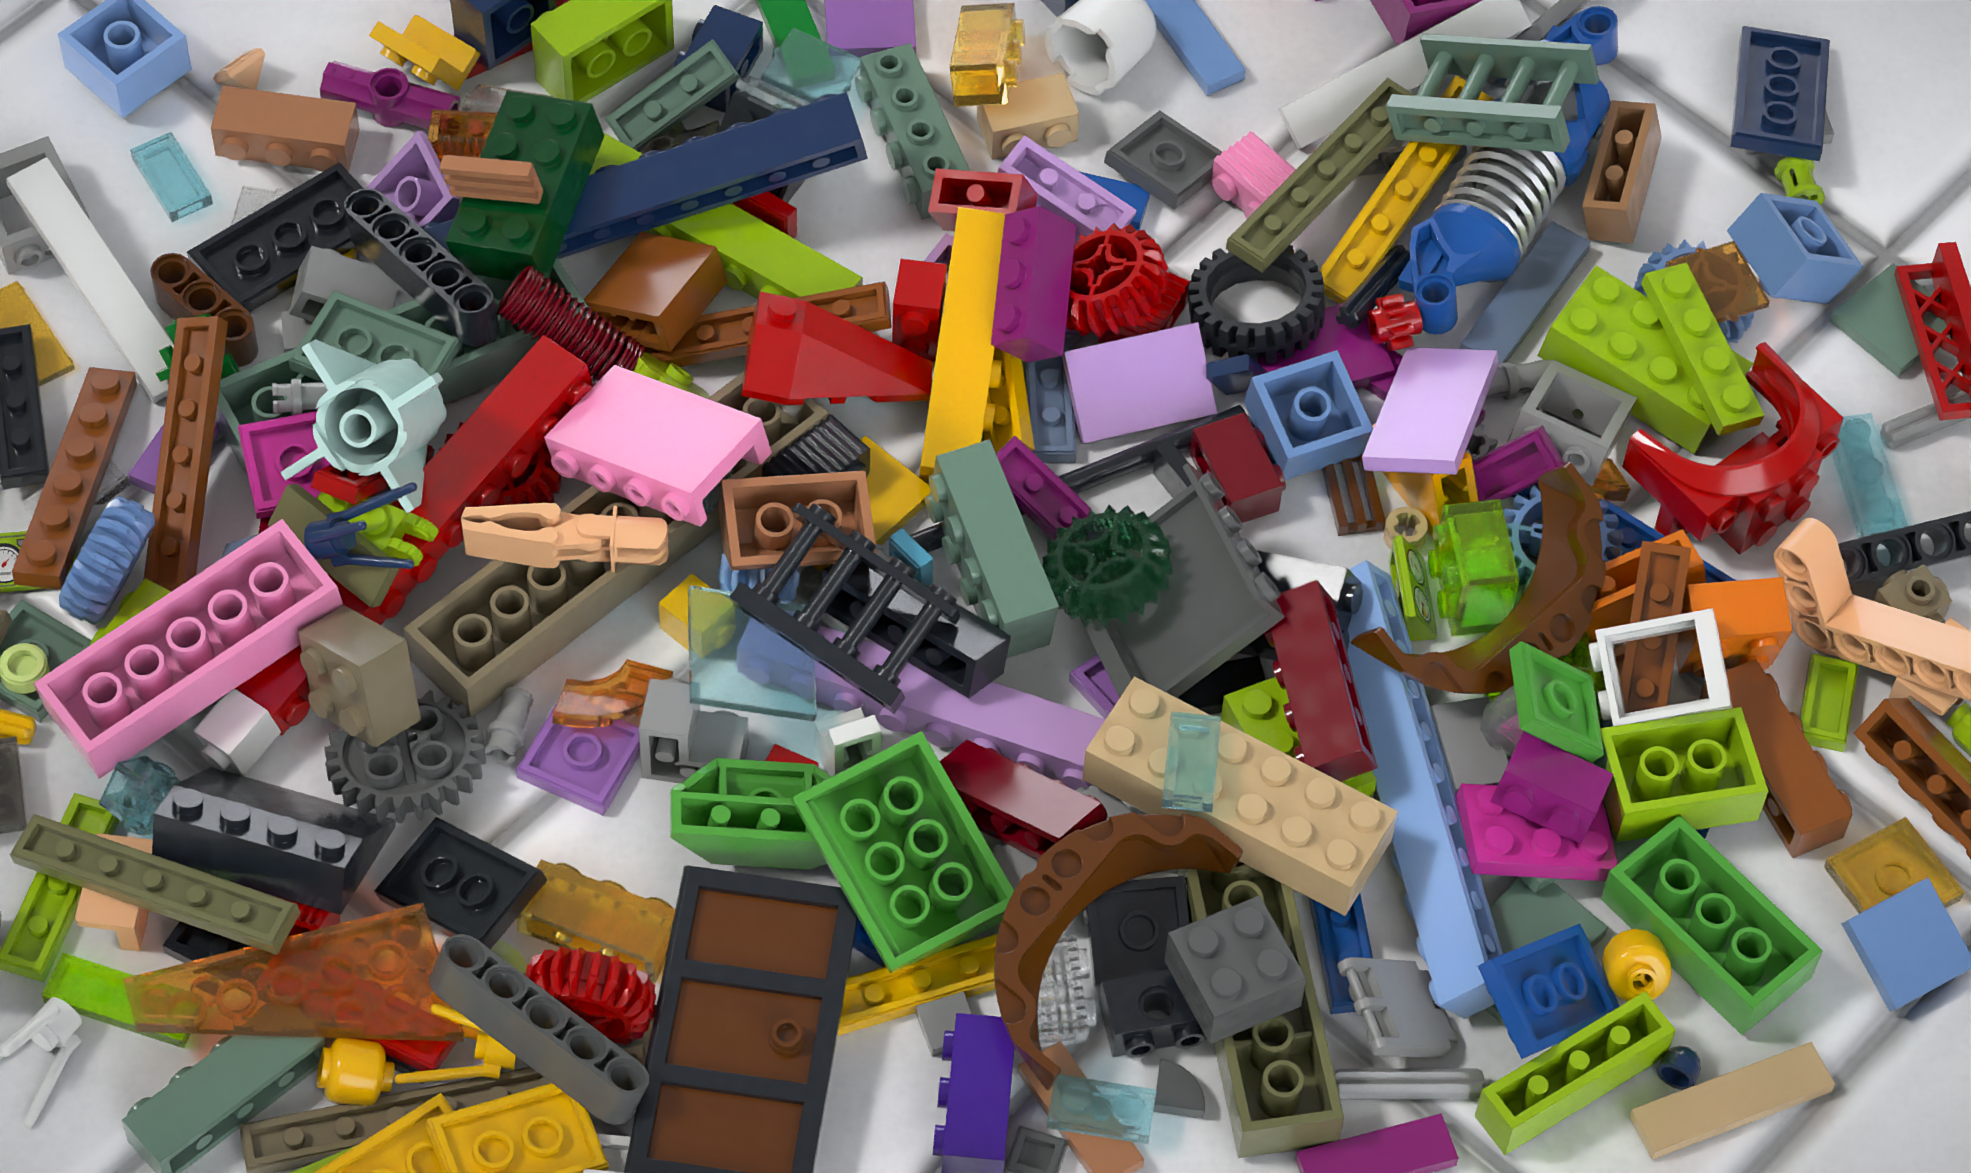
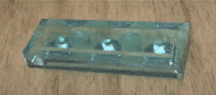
M1872 413L1843 416L1844 419L1838 434L1840 442L1831 454L1858 538L1907 527V520Z

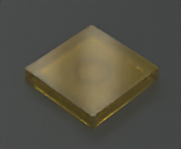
M1906 817L1831 856L1824 865V869L1859 914L1927 877L1945 908L1959 902L1964 894L1959 884Z

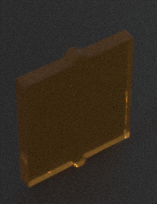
M1735 241L1705 250L1699 247L1693 254L1666 262L1665 268L1687 262L1717 323L1727 320L1737 322L1742 315L1769 307V299Z

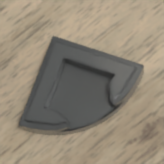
M1160 1059L1153 1112L1204 1119L1205 1098L1196 1078L1181 1065L1169 1060Z

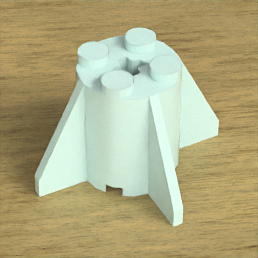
M318 340L303 346V352L328 391L319 399L316 406L318 411L316 413V423L313 424V436L318 448L281 471L280 473L285 481L321 459L326 458L333 467L341 471L347 469L353 473H360L358 475L369 476L380 471L392 490L411 482L416 483L417 490L415 492L405 495L398 500L406 513L420 506L427 446L437 435L440 425L444 423L447 416L443 398L438 388L443 381L440 374L437 372L430 376L416 361L411 359L387 360L376 364Z

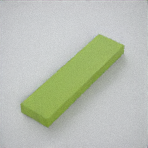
M74 793L60 823L94 835L99 833L113 835L121 819L122 811L119 805ZM40 872L36 873L0 949V970L45 982L75 918L82 887Z

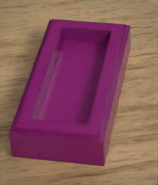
M1543 425L1472 461L1480 508L1484 510L1536 484L1538 477L1545 471L1565 464Z

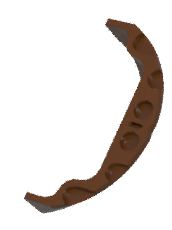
M1570 462L1545 471L1538 477L1543 525L1541 547L1534 573L1515 608L1497 627L1480 639L1466 646L1446 652L1406 654L1398 648L1384 628L1378 627L1357 635L1350 643L1407 677L1439 690L1461 694H1488L1514 688L1509 649L1522 641L1558 659L1572 651L1592 620L1590 613L1598 590L1603 589L1606 565L1602 561V541L1599 525L1604 519L1599 499Z
M1135 812L1111 816L1109 820L1082 830L1078 829L1055 843L1039 857L1036 868L1032 872L1025 874L1014 890L1005 909L996 940L994 954L996 997L1003 1023L1015 1049L1047 1091L1055 1084L1061 1068L1042 1053L1038 1033L1037 1011L1043 974L1056 943L1069 924L1085 907L1103 893L1128 880L1154 872L1174 869H1201L1230 874L1236 867L1243 854V850L1204 818L1188 814H1182L1181 817L1163 814L1138 815Z

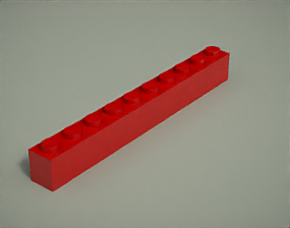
M543 335L423 468L424 482L421 505L408 513H413L432 522L439 532L433 542L425 541L407 533L401 539L421 550L420 552L423 553L424 557L419 565L411 569L399 568L381 606L371 608L327 574L338 587L343 605L379 625H382L387 618L390 619L396 616L402 609L408 594L418 583H423L432 576L437 567V562L450 548L458 546L463 541L461 516L465 507L494 506L499 498L500 491L512 478H517L524 473L533 454L543 443L546 444L544 437L594 386L587 364ZM398 499L391 503V506L404 510ZM301 644L235 688L268 710L271 718L281 731L280 736H283L291 726L298 725L306 717L310 709L308 700L310 689L307 674L300 660V654L302 653Z

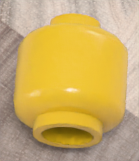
M1630 929L1612 937L1605 946L1602 957L1604 972L1609 986L1618 997L1628 1002L1645 991L1654 1000L1662 995L1669 986L1672 976L1670 959L1665 946L1656 935L1647 930Z
M339 1037L333 1042L331 1048L323 1047L321 1051L316 1086L317 1088L324 1089L325 1097L329 1102L336 1104L373 1105L378 1100L380 1092H390L395 1065L394 1062L386 1061L385 1050L380 1043Z

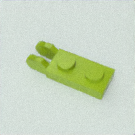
M320 492L317 500L333 512L344 511L355 506L323 492ZM368 497V498H366V499H364V500L358 502V503L355 504V505H358V504H360V503H362V502H365V501H367V500H369V499H372V498ZM389 504L348 520L350 523L365 521L367 528L358 531L361 535L389 557L413 560L414 566H418L424 556L416 546L401 540L404 534L407 533L425 541L433 542L439 532L438 528L427 519L413 513H406V511Z

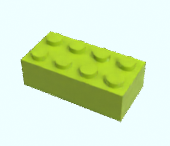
M1596 265L1551 325L1537 356L1543 360L1551 361L1553 359L1637 397L1630 413L1632 416L1695 454L1712 430L1713 425L1647 296ZM1732 350L1746 377L1753 362Z

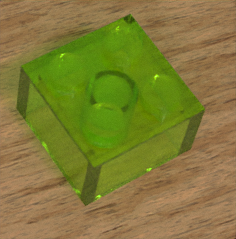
M1497 499L1444 505L1440 524L1433 527L1435 550H1429L1428 552L1430 576L1432 579L1438 578L1441 589L1437 592L1439 616L1441 619L1448 620L1451 636L1488 633L1497 627L1512 611L1519 584V576L1501 501Z

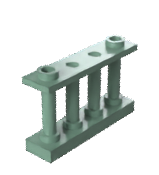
M1422 34L1420 43L1428 67V73L1416 96L1392 94L1386 104V110L1395 140L1565 153L1570 137L1562 105L1573 83L1597 85L1600 78L1591 44ZM1447 74L1469 76L1458 99L1436 97ZM1488 77L1511 79L1500 102L1478 100ZM1531 80L1553 82L1543 105L1520 103Z

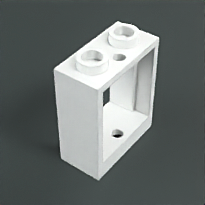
M1713 608L1595 630L1597 642L1589 644L1590 656L1594 672L1603 671L1606 690L1598 692L1600 710L1603 720L1612 719L1613 726L1733 708ZM1696 629L1709 698L1626 713L1613 644Z

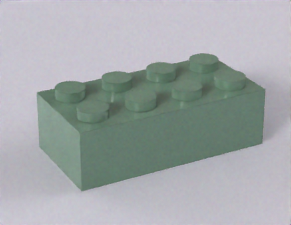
M990 439L937 455L933 475L929 476L930 494L925 497V503L931 521L933 523L940 522L945 537H942V546L947 561L950 565L956 563L962 578L959 579V588L967 606L973 605L977 616L1011 635L1007 658L1050 645L1059 605Z

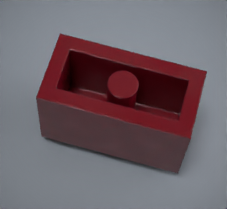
M1245 412L1193 429L1190 456L1197 470L1202 475L1210 472L1219 481L1226 493L1221 498L1223 504L1228 505L1242 523L1279 511L1282 491L1286 489L1283 472L1278 464L1272 465L1266 454L1267 448L1264 436L1258 427H1252Z

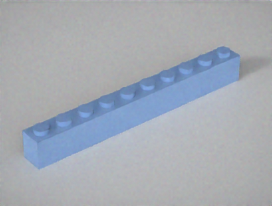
M1367 560L1350 568L1349 570L1361 581L1363 590L1360 609L1356 614H1352L1348 633L1350 641L1359 634L1382 627L1403 653L1414 654L1391 575ZM1349 642L1347 653L1378 766L1377 769L1372 770L1377 780L1375 790L1379 794L1381 803L1398 811L1392 837L1395 850L1392 852V861L1404 881L1407 892L1404 895V903L1409 914L1415 920L1419 937L1416 939V945L1421 957L1428 965L1432 979L1429 982V990L1433 1000L1439 1007L1466 1019L1495 1004L1486 989L1484 979L1477 966L1502 955L1503 952L1480 874L1471 873L1456 794L1424 685L1398 672Z

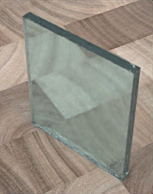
M690 585L688 589L690 703L814 722L817 717L815 660L736 608L729 598L732 594L731 591ZM781 599L777 606L793 616L796 610L802 611L807 603Z

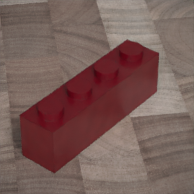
M1318 580L1280 593V597L1276 599V602L1285 618L1264 634L1269 645L1276 649L1278 660L1274 661L1272 666L1277 682L1283 690L1286 689L1289 703L1284 704L1283 709L1293 732L1297 731L1300 745L1294 748L1296 759L1340 782L1377 769L1376 758L1333 598Z
M968 739L939 761L978 829L1036 859H1039L1050 847L1070 833L1106 821L1108 818L1104 805L1094 796H1086L1067 787L1058 779L1052 780L1033 771L1032 768L1024 763L1018 764L1001 756L996 750L984 748Z

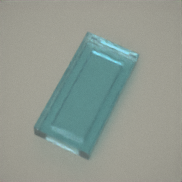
M172 132L130 149L132 160L171 222L213 204L211 193Z
M1171 711L1162 807L1212 813L1221 723L1220 716Z

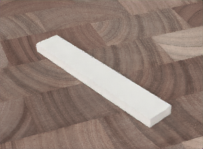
M1482 0L1284 105L1278 111L1298 149L1303 148L1335 131L1387 77L1408 91L1421 85L1428 73V67L1420 43L1422 34L1507 39L1532 26L1520 0Z
M46 157L6 178L8 188L132 372H135L136 378L153 403L167 397L169 379L160 382L155 373L166 367L159 350L168 345L174 348V344L49 159Z

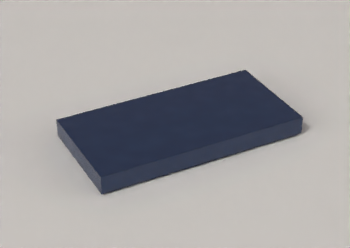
M1742 26L1739 40L1730 147L1820 162L1824 139L1830 40Z

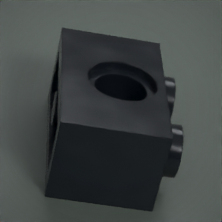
M1169 969L1101 981L1099 1007L1112 1057L1127 1055L1130 1058H1139L1151 1054L1155 1049L1171 1046L1187 1049L1198 1046L1204 1040H1207ZM1152 1010H1159L1166 1013L1168 1017L1154 1019L1146 1013Z

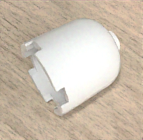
M1079 0L1058 16L1054 23L1047 28L1044 44L1051 63L1054 64L1058 60L1062 68L1070 75L1066 78L1069 85L1083 93L1100 95L1106 89L1114 87L1145 57L1155 43L1157 24L1154 13L1145 0Z

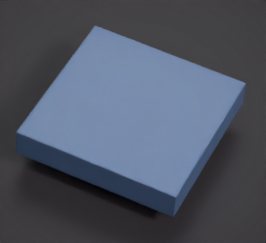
M1928 877L1841 923L1890 1012L1971 969V953Z

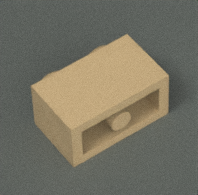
M1064 72L978 91L976 119L991 160L1008 156L1024 135L1043 148H1057L1077 141L1079 112Z

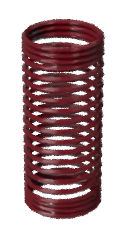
M533 266L526 267L518 275L497 307V315H500L505 321L511 320V325L518 322V330L525 327L524 335L531 333V340L536 339L538 336L539 340L545 335L577 358H580V360L587 364L593 383L598 382L614 365L633 371L637 365L638 358H641L644 352L643 344L640 345V342H636V339H632V336H626L625 331L619 332L618 326L612 327V322H605V317H598V312H592L591 307H585L584 302L578 303L577 297L571 298V292L564 293V288H558L557 283H551L550 278H544V274L541 271L537 272V268L534 269ZM547 282L545 288L539 293L542 285ZM553 288L552 293L545 299L548 291ZM560 292L559 298L553 302L556 294ZM567 297L566 302L559 308L562 300ZM574 302L573 307L566 313L569 305ZM581 306L580 311L574 316L576 309ZM588 311L587 316L580 322L583 314ZM595 316L593 322L588 325L590 318ZM601 321L600 326L594 331L597 323ZM606 326H608L607 331H606L603 335H601L602 332H603V329H604ZM615 330L614 335L608 340L611 332ZM622 335L621 340L615 345L617 338Z

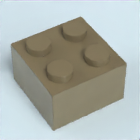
M345 605L298 631L302 649L300 660L306 671L310 689L308 700L317 716L329 720L344 729L349 735L356 736L375 748L421 721L406 639Z

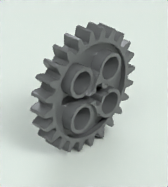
M429 690L422 699H417L421 721L404 730L410 761L413 765L415 784L407 783L397 735L375 748L360 738L349 735L341 727H339L340 731L329 732L330 746L325 747L324 751L328 781L332 783L333 793L335 795L342 794L344 806L346 807L357 803L360 816H364L372 809H375L377 821L380 822L386 818L389 812L395 813L398 823H402L406 813L411 812L414 813L418 821H423L424 810L431 808L438 815L443 814L442 802L447 801L453 805H459L458 791L472 793L474 791L472 779L482 778L481 765L486 764L483 730L478 729L477 717H468L464 704L453 708L451 696L448 695L437 703L434 701L433 691Z

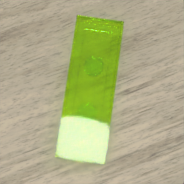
M62 953L42 993L44 1003H47L51 997H56L68 1003L79 1015L183 1049L205 1006L202 997L67 953Z

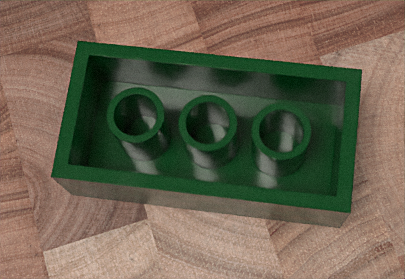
M506 91L479 158L531 162L544 191L539 204L469 197L462 198L445 242L450 253L474 275L514 281L526 267L533 266L534 269L537 268V272L541 271L544 274V278H549L605 136L592 103Z

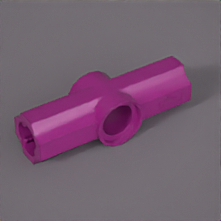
M334 60L332 63L328 62L319 88L321 98L354 102L357 109L372 113L373 119L384 127H397L407 123L446 135L447 133H452L457 123L460 109V97L410 83L407 76L396 68H384L373 72Z

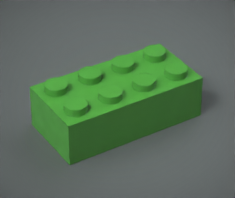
M1680 815L1609 871L1601 896V900L1631 929L1647 930L1656 935L1666 948L1671 968L1742 1036L1813 977L1823 952L1816 943Z

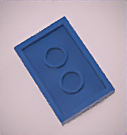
M1580 923L1492 958L1477 966L1484 979L1486 989L1493 998L1507 1028L1508 1035L1521 1059L1562 1042L1620 1007Z

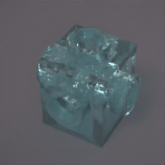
M146 755L118 762L99 801V805L120 819L121 825L129 832L142 836L153 833L155 811L174 784L181 782V780L175 777V771L164 763L153 761Z

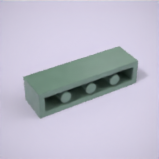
M287 996L276 1005L263 1007L254 1015L248 1026L234 1036L228 1035L219 1040L213 1046L208 1056L193 1067L187 1066L182 1068L171 1078L165 1088L153 1097H145L139 1100L130 1108L127 1116L122 1119L129 1144L155 1173L183 1172L237 1131L239 1124L250 1121L316 1071L323 1047H326L325 1037Z

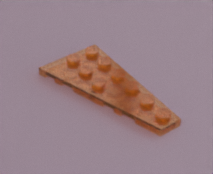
M423 903L289 936L277 955L250 946L123 979L136 1032L464 1042V1031L460 1023L431 1012L433 1004H439L450 1009L454 1008L439 998L429 985V975L439 952Z

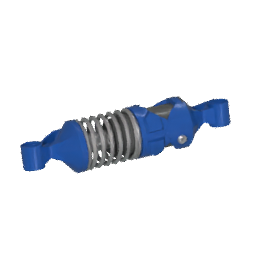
M1589 7L1573 16L1561 27L1553 25L1546 38L1540 41L1591 44L1596 66L1606 65L1612 62L1618 54L1617 15L1607 7ZM1511 79L1506 81L1505 86H1508ZM1600 79L1597 85L1573 83L1562 105L1570 137L1565 153L1474 146L1472 147L1471 155L1465 159L1463 168L1457 172L1456 179L1450 183L1449 191L1443 195L1441 204L1434 209L1429 219L1412 228L1409 244L1410 260L1398 278L1399 289L1414 293V301L1419 308L1422 318L1423 331L1428 334L1438 335L1454 328L1458 320L1457 286L1478 281L1488 283L1504 281L1515 272L1521 257L1526 253L1527 246L1533 241L1534 234L1540 229L1542 221L1547 218L1549 209L1554 206L1556 197L1561 194L1565 186H1570L1577 181L1589 159L1587 149L1593 139L1598 141L1602 136L1605 125L1603 122L1608 115L1611 101L1608 90ZM1531 80L1520 103L1543 105L1553 82ZM1497 98L1495 101L1500 102L1501 98ZM1460 194L1462 199H1457L1456 196ZM1468 194L1477 196V202H1474ZM1519 217H1525L1526 221H1521Z

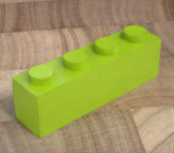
M1644 991L1482 1089L1475 1118L1502 1153L1506 1155L1659 1062L1669 1050L1676 1029Z

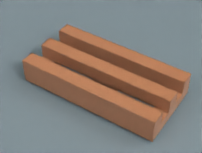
M443 155L439 167L441 174H446L444 181L446 185H450L449 192L451 196L539 204L544 191L531 162Z

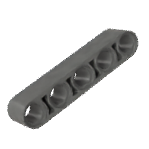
M464 934L452 935L446 939L429 975V985L439 998L600 1120L618 1125L624 1124L632 1118L649 1084V1074L638 1060L479 940Z

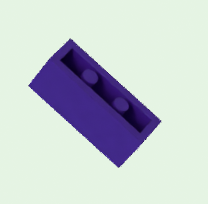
M956 1013L955 1031H944L942 1061H951L950 1078L940 1077L937 1108H945L947 1113L945 1125L935 1124L933 1155L942 1156V1173L1004 1172L1015 1047L1006 1031L1002 1017Z

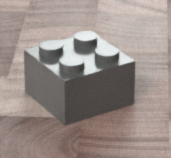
M1260 895L1168 933L1164 961L1210 1044L1301 1007L1306 977Z

